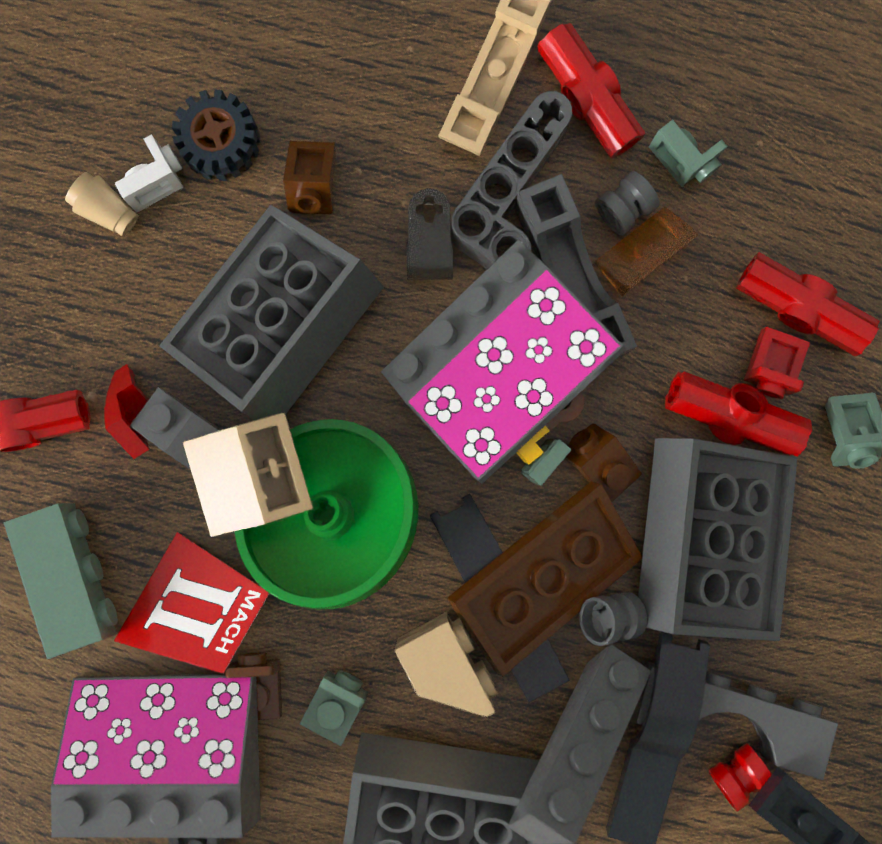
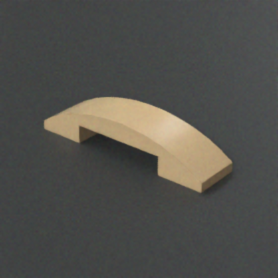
M500 0L496 9L495 20L461 94H457L438 135L440 139L478 156L481 155L518 81L552 0Z

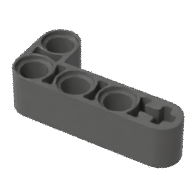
M547 91L534 99L452 215L451 239L453 244L461 252L486 269L499 259L496 250L501 246H512L517 240H520L531 251L529 238L523 231L505 219L515 206L518 191L530 186L566 134L572 117V106L564 94L557 91ZM550 115L555 117L556 119H552L543 131V135L538 132L541 120L548 119ZM517 149H527L534 155L535 159L530 162H520L513 157L512 152ZM500 184L508 190L509 195L503 199H494L487 194L485 189L490 185ZM466 220H475L482 225L484 231L477 236H467L461 232L459 226Z

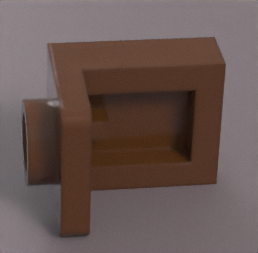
M594 423L576 433L567 445L572 450L565 457V460L575 466L588 483L593 481L602 484L611 502L642 475L618 439Z

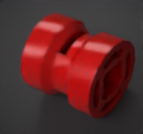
M747 743L735 751L734 758L730 760V765L719 762L708 770L717 787L737 812L750 803L749 794L751 792L753 794L759 792L772 775L758 754Z

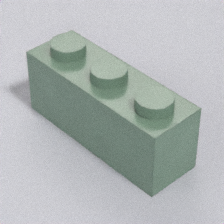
M57 503L3 522L47 660L117 634L114 626L118 622L117 612L113 602L109 598L105 599L100 580L103 579L102 566L98 557L94 553H90L85 537L89 534L88 523L83 512L80 509H76L75 503Z

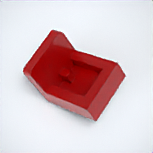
M769 327L761 329L744 381L757 385L756 389L763 395L775 399H783L784 395L788 396L800 392L804 381L799 380L798 377L810 342Z

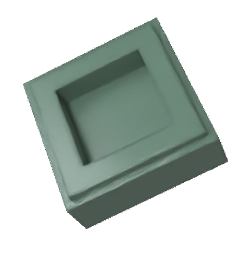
M546 439L540 446L544 453L531 464L526 463L521 469V474L532 483L542 486L572 450L560 439Z

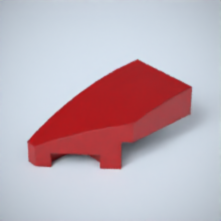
M126 364L116 370L112 377L105 401L104 421L105 429L135 459L150 450L147 439L130 426L149 398L137 387L134 378L135 374Z

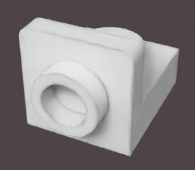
M152 134L144 138V141L155 161L131 168L126 172L124 178L115 182L122 198L136 213L184 187L176 172L183 168L169 144L161 147Z

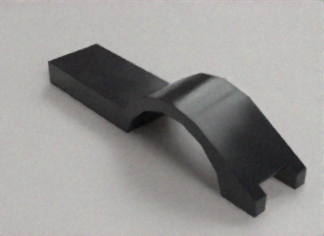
M471 494L462 498L465 503L464 505L441 517L438 511L430 515L465 583L503 553ZM548 639L511 670L528 703L570 681Z
M660 632L654 653L655 673L651 700L640 732L629 743L606 826L609 838L632 844H656L679 760L684 757L689 749L698 726L704 698L710 650L708 641L698 639L696 649L672 643V634Z
M777 767L748 805L794 844H871L779 767Z

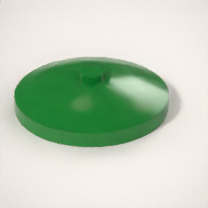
M326 419L307 422L290 429V433L313 509L266 524L234 531L236 544L242 561L251 576L262 588L276 598L310 609L343 608L360 602L376 593L402 566L413 544L417 530V490L410 469L404 459L389 442L374 431L360 424L345 420Z

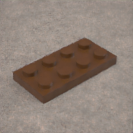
M591 481L448 596L447 600L493 670L503 677L578 614L587 599L598 597L638 563L643 556L602 484Z

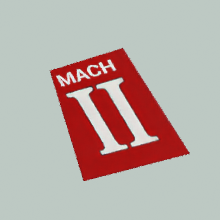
M177 532L114 641L224 674L269 593Z

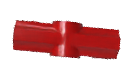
M571 22L568 24L562 23L549 31L547 36L538 43L537 50L561 84V93L570 101L572 114L578 120L586 121L611 159L616 156L619 157L642 140L646 133L621 98V88L615 73L604 61H596Z
M760 252L754 255L740 276L736 289L778 312V319L789 328L803 334L811 335L815 333L853 356L862 354L879 330L878 324L880 321L837 297L838 292L836 288L826 280L811 274L799 275Z
M678 372L671 381L669 391L665 397V409L708 424L711 432L719 440L731 445L741 444L747 439L789 456L794 455L798 457L807 447V441L812 432L810 419L768 404V400L758 389L744 383H737L729 389L688 372Z
M69 390L64 393L37 399L26 397L0 401V452L29 449L39 446L41 440L90 429L91 415L89 405L82 391Z

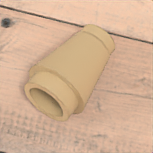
M88 172L83 173L75 180L65 198V201L73 206V213L113 232H117L122 237L131 231L139 217L101 176L93 177Z

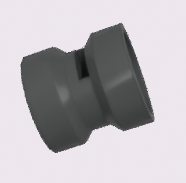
M631 171L620 180L619 187L616 190L606 191L598 197L595 205L604 222L615 233L623 236L635 226L637 218L648 216L660 206V201L652 185L641 174Z
M630 592L616 593L609 597L598 596L587 599L580 610L582 632L587 640L598 646L612 644L618 640L627 641L638 638L644 633L647 625V612L644 604L639 597Z

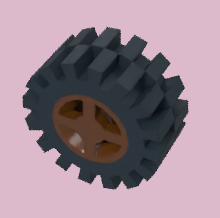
M214 89V97H210L207 90L200 91V101L195 102L193 97L190 96L185 100L189 108L185 111L179 106L176 111L180 121H173L172 130L176 134V136H172L174 144L182 158L196 174L200 172L204 178L209 180L212 179V175H215L219 181H227L226 174L232 173L233 177L236 178L241 175L238 169L244 166L248 170L253 165L250 157L254 156L257 158L259 149L256 143H260L258 127L244 102L240 104L238 97L230 93L227 98L223 90Z

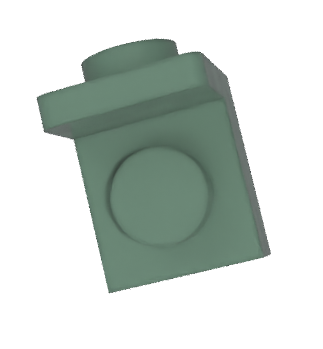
M673 119L658 130L649 145L650 150L681 187H684L694 178L701 183L712 175L722 165L718 158L728 147L721 139L709 150L701 154L692 134L686 129H680Z
M876 393L829 397L824 407L837 444L830 457L833 466L849 465L851 468L860 469L878 462L882 456V411Z
M338 670L336 674L327 671L300 725L342 746L369 692L361 688L363 682L356 676L344 670Z

